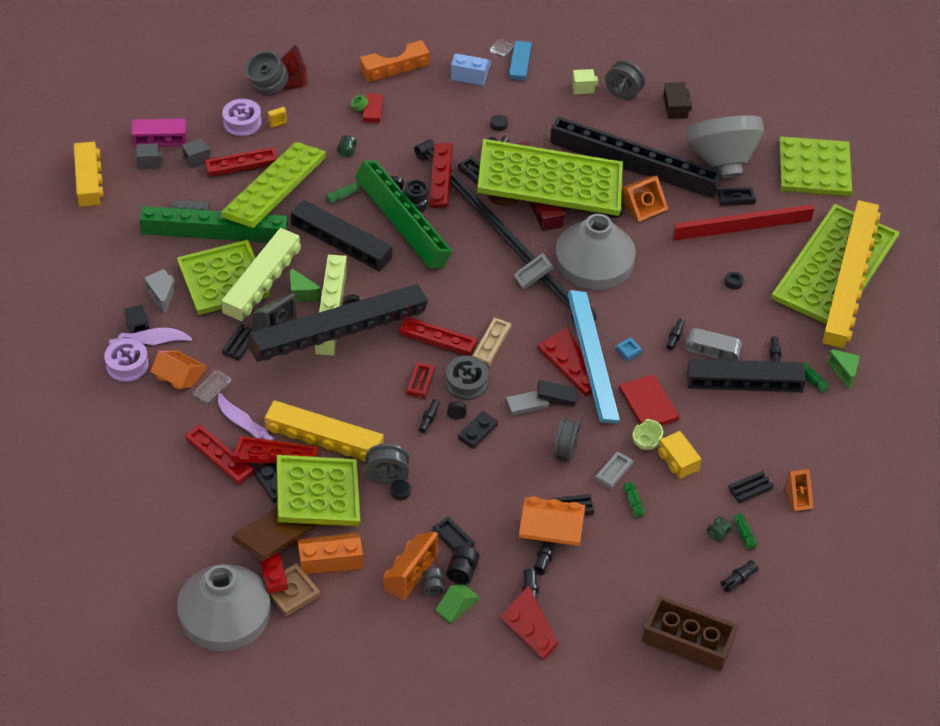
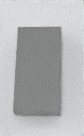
M541 253L517 271L514 276L525 290L554 269L547 256Z
M537 391L506 397V403L511 416L549 408L547 400L537 398Z
M617 451L595 476V481L612 490L631 468L633 460Z

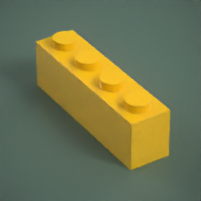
M95 141L74 143L76 188L79 207L101 205L100 197H104L103 186H99L103 184L102 174L98 173L102 172L101 161H98V159H101L100 148L96 149Z

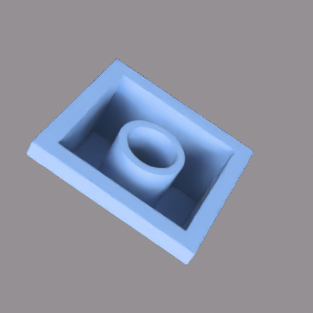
M455 54L451 63V80L484 86L491 61Z

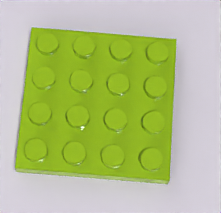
M780 137V191L839 196L852 195L850 144L848 141Z
M248 240L177 257L178 266L197 315L222 309V299L256 259ZM266 291L262 299L270 297V291Z
M277 455L278 522L344 526L360 525L357 459Z

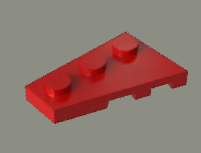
M527 586L500 617L545 660L559 645V642L547 622L539 603L535 599L531 587Z

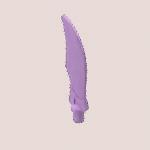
M153 328L130 334L121 333L118 338L110 339L109 344L121 339H134L142 344L155 346L173 341L191 342L192 338L177 329Z
M222 393L218 394L219 408L230 421L252 434L254 438L275 441V438L269 435L266 428L253 422L246 412L230 403Z

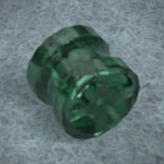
M349 135L342 136L337 146L338 154L346 158L353 156L357 145L356 139Z
M717 517L714 520V524L708 526L707 534L714 541L722 542L726 535L732 532L733 528L727 519Z

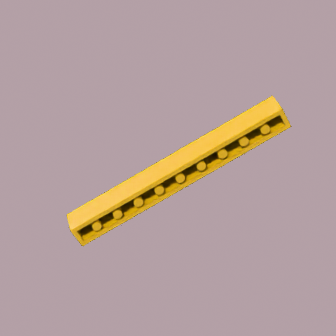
M857 201L822 341L823 344L844 349L846 341L850 342L853 331L849 329L854 328L856 317L852 316L853 314L857 315L859 304L856 301H860L862 290H859V287L863 288L866 277L862 275H866L869 265L865 262L870 261L872 251H869V248H873L875 238H872V236H876L878 225H875V223H879L881 215L878 212L879 205Z

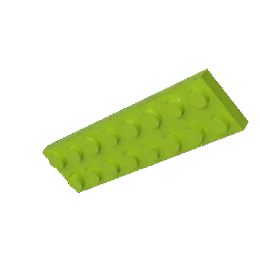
M295 142L221 211L222 218L254 228L326 158V151Z

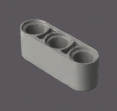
M693 328L689 331L685 343V349L688 352L719 360H738L742 348V342L735 337Z

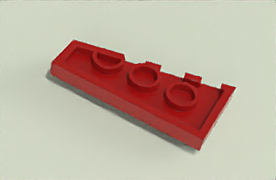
M567 327L537 344V350L585 397L592 393L583 354Z
M240 436L232 456V462L276 463L277 455L317 457L319 447Z

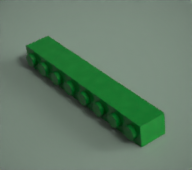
M363 160L355 175V179L360 183V186L365 189L369 197L374 200L378 208L384 212L388 220L394 224L397 231L404 236L407 243L413 247L429 268H444L453 250L377 161Z
M142 206L139 217L141 234L234 241L248 240L249 242L268 243L280 228L288 231V216L267 214L254 228L222 218L221 211Z

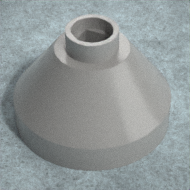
M750 115L707 120L686 128L688 145L711 168L722 171L721 178L743 175L742 166L749 162L765 133L763 118Z
M593 214L562 232L556 243L555 264L559 273L567 281L578 287L590 290L609 289L620 285L631 275L635 262V245L629 235L611 222L609 217L603 214Z
M233 564L213 565L198 571L185 582L177 600L179 623L185 635L198 646L213 651L236 650L252 643L265 630L271 612L270 597L263 580L253 571Z

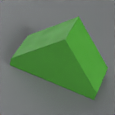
M294 269L290 270L291 293L296 295V303L318 302L321 300L320 287Z
M835 349L830 350L827 363L847 388H852L860 356Z
M451 585L436 608V613L449 624H452L480 600V597L466 585Z

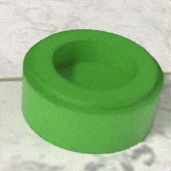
M362 94L357 95L351 101V107L356 112L363 110L368 104V99Z

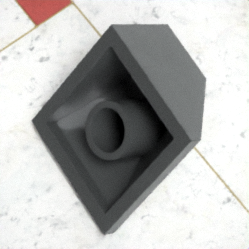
M294 293L288 294L258 308L252 313L253 326L261 330L297 319L296 295Z

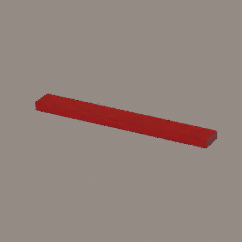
M813 204L675 223L673 239L675 241L812 221L814 207Z

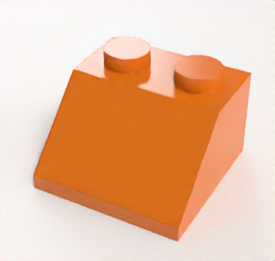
M658 176L645 177L622 187L621 200L623 206L637 222L669 209Z
M177 350L158 351L150 372L157 375L156 378L158 380L169 381L172 383V387L183 390V388H191L204 374L208 366Z

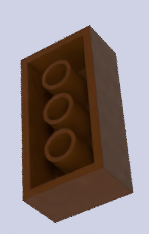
M659 595L644 627L642 642L722 672L736 638L738 625Z

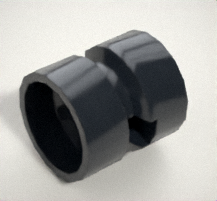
M418 179L408 181L405 185L404 193L421 213L427 206L428 185Z
M457 546L446 570L447 578L460 585L469 584L472 581L480 559L479 553L469 546Z

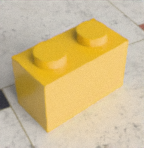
M681 431L660 439L658 454L661 459L667 462L670 471L673 474L675 473L679 480L700 470L702 458Z

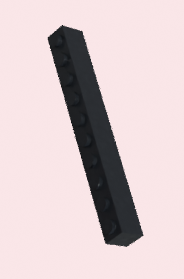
M559 116L551 127L550 143L591 157L621 161L624 168L647 176H658L659 180L714 198L720 186L722 171Z
M418 284L251 332L247 346L257 362L267 361L276 356L287 355L296 350H304L313 345H321L326 341L337 340L346 335H354L363 330H371L376 326L387 325L396 320H404L413 315H420L425 312L429 300Z

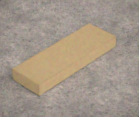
M494 317L472 356L480 359L489 367L511 329V323Z

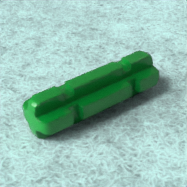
M352 182L349 186L346 185L334 190V193L333 191L328 193L326 199L332 204L337 201L336 199L341 200L350 196L351 193L358 192L359 185L356 182Z
M803 362L805 377L814 386H817L816 388L820 392L827 391L829 384L822 380L823 378L813 368L810 369L811 366L807 362Z
M626 482L623 489L625 494H627L630 507L633 509V515L636 518L643 517L645 510L641 505L642 502L638 492L635 490V484L633 482Z
M735 514L733 521L738 526L737 529L742 540L746 541L744 543L748 550L756 548L757 541L753 537V532L748 522L745 521L744 514Z

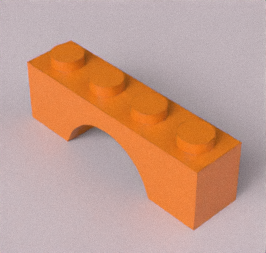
M422 40L406 44L405 52L398 57L385 58L376 53L359 57V68L367 83L430 65V52Z

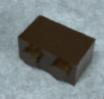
M669 82L664 84L663 98L667 119L688 118V113L692 110V102L688 100L690 93L689 89H686L685 82Z

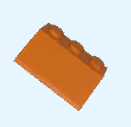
M535 496L525 497L519 538L580 546L585 505L577 502H560L556 499L545 500Z
M358 532L297 539L300 568L306 575L363 569V552Z
M438 533L417 534L412 541L409 540L407 542L404 552L395 558L392 568L390 570L387 569L383 575L382 580L384 581L385 591L404 601L407 599L423 577L422 573L429 569L437 558Z

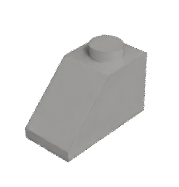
M162 269L144 277L146 291L164 314L167 313L174 295L175 280L171 274L168 275L165 269Z

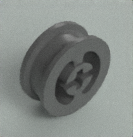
M621 60L617 61L607 72L605 83L609 91L616 97L623 100H632L645 86V76L637 65Z
M460 356L448 364L445 385L451 395L459 399L471 400L480 397L486 391L488 368L483 361L473 356Z
M567 416L562 417L555 440L553 458L557 459L560 456L567 458L568 462L572 461L581 428L580 419H577L575 422L567 420Z
M379 444L371 447L366 452L365 474L370 480L380 484H392L397 480H405L408 477L410 456L403 447L395 444Z

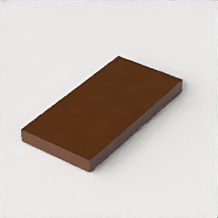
M276 507L234 533L232 541L264 562L313 530L316 524L278 522Z

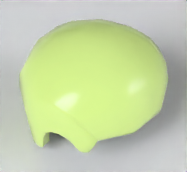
M646 419L640 425L637 424L632 433L634 444L641 450L655 449L659 446L660 439L663 437L662 426L657 421Z

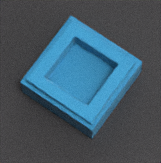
M631 337L616 345L615 348L627 362L642 354V348Z

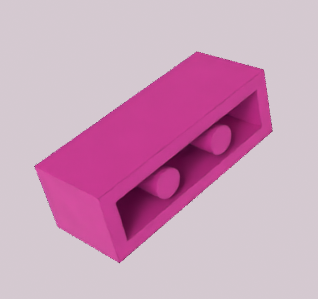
M186 118L133 119V147H136V144L158 143V146H182V144L187 143Z

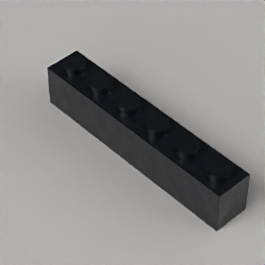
M302 200L290 212L292 226L379 272L392 259V246L387 242L381 241L372 234L364 232L313 203Z
M689 359L687 367L688 389L803 393L806 381L804 363Z

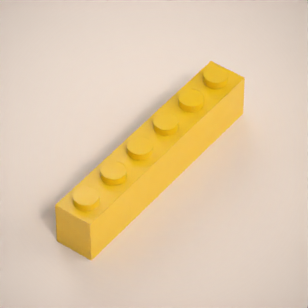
M275 400L265 416V428L272 433H278L329 451L332 450L345 456H351L363 462H366V452L371 447L384 444V434Z

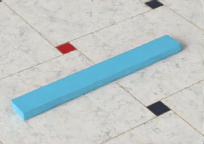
M570 290L567 295L599 421L617 424L620 419L587 292Z

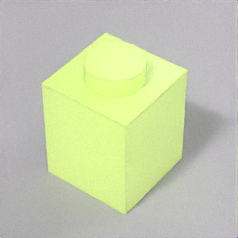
M593 69L573 70L572 86L574 94H592L595 92V86H598V77L594 75Z

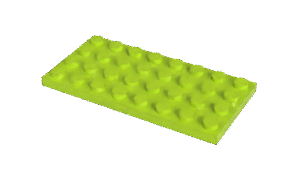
M483 139L477 193L619 216L621 212L623 162Z
M836 204L833 205L772 293V300L827 325L855 212ZM875 223V225H878L876 236H872V238H875L873 248H869V251H872L870 261L865 262L869 265L866 275H862L866 277L863 288L859 287V290H862V292L900 234V232L880 223Z

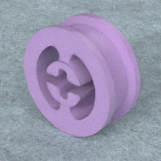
M236 99L226 104L223 108L224 128L231 135L249 136L260 129L262 125L261 109L256 102L249 99Z
M134 339L115 341L108 346L104 354L107 373L111 378L120 382H131L141 378L149 367L146 347Z

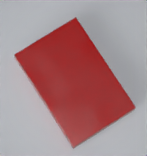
M654 374L619 385L621 394L639 424H642L646 419L657 421L663 426L679 420V414Z

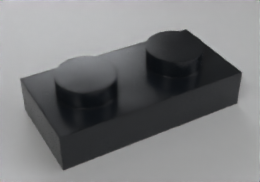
M482 411L458 434V440L474 449L498 426V420Z
M269 463L254 470V476L271 501L275 503L277 502L276 468L272 463Z

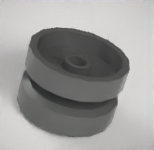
M271 50L257 52L250 57L245 66L246 76L260 94H275L287 84L289 78L288 70L277 53Z

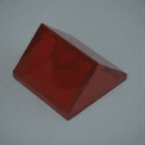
M294 45L281 58L289 74L287 84L281 89L283 91L307 86L306 66L298 46Z

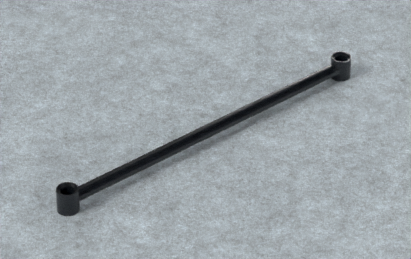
M432 139L414 146V151L419 160L427 158L433 164L435 142ZM451 169V184L526 264L535 259L529 250ZM549 272L540 279L572 312L567 295L568 292ZM591 307L593 319L595 321L596 313L594 309ZM572 314V315H571V318H572V321H573V323H574V325H575L574 318H573V314Z

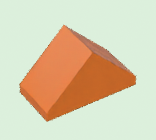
M810 469L789 471L785 490L793 511L813 509Z

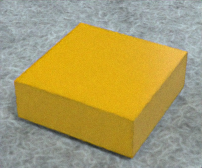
M285 107L268 111V121L271 128L287 123Z

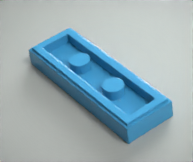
M515 41L509 79L526 81L532 42Z

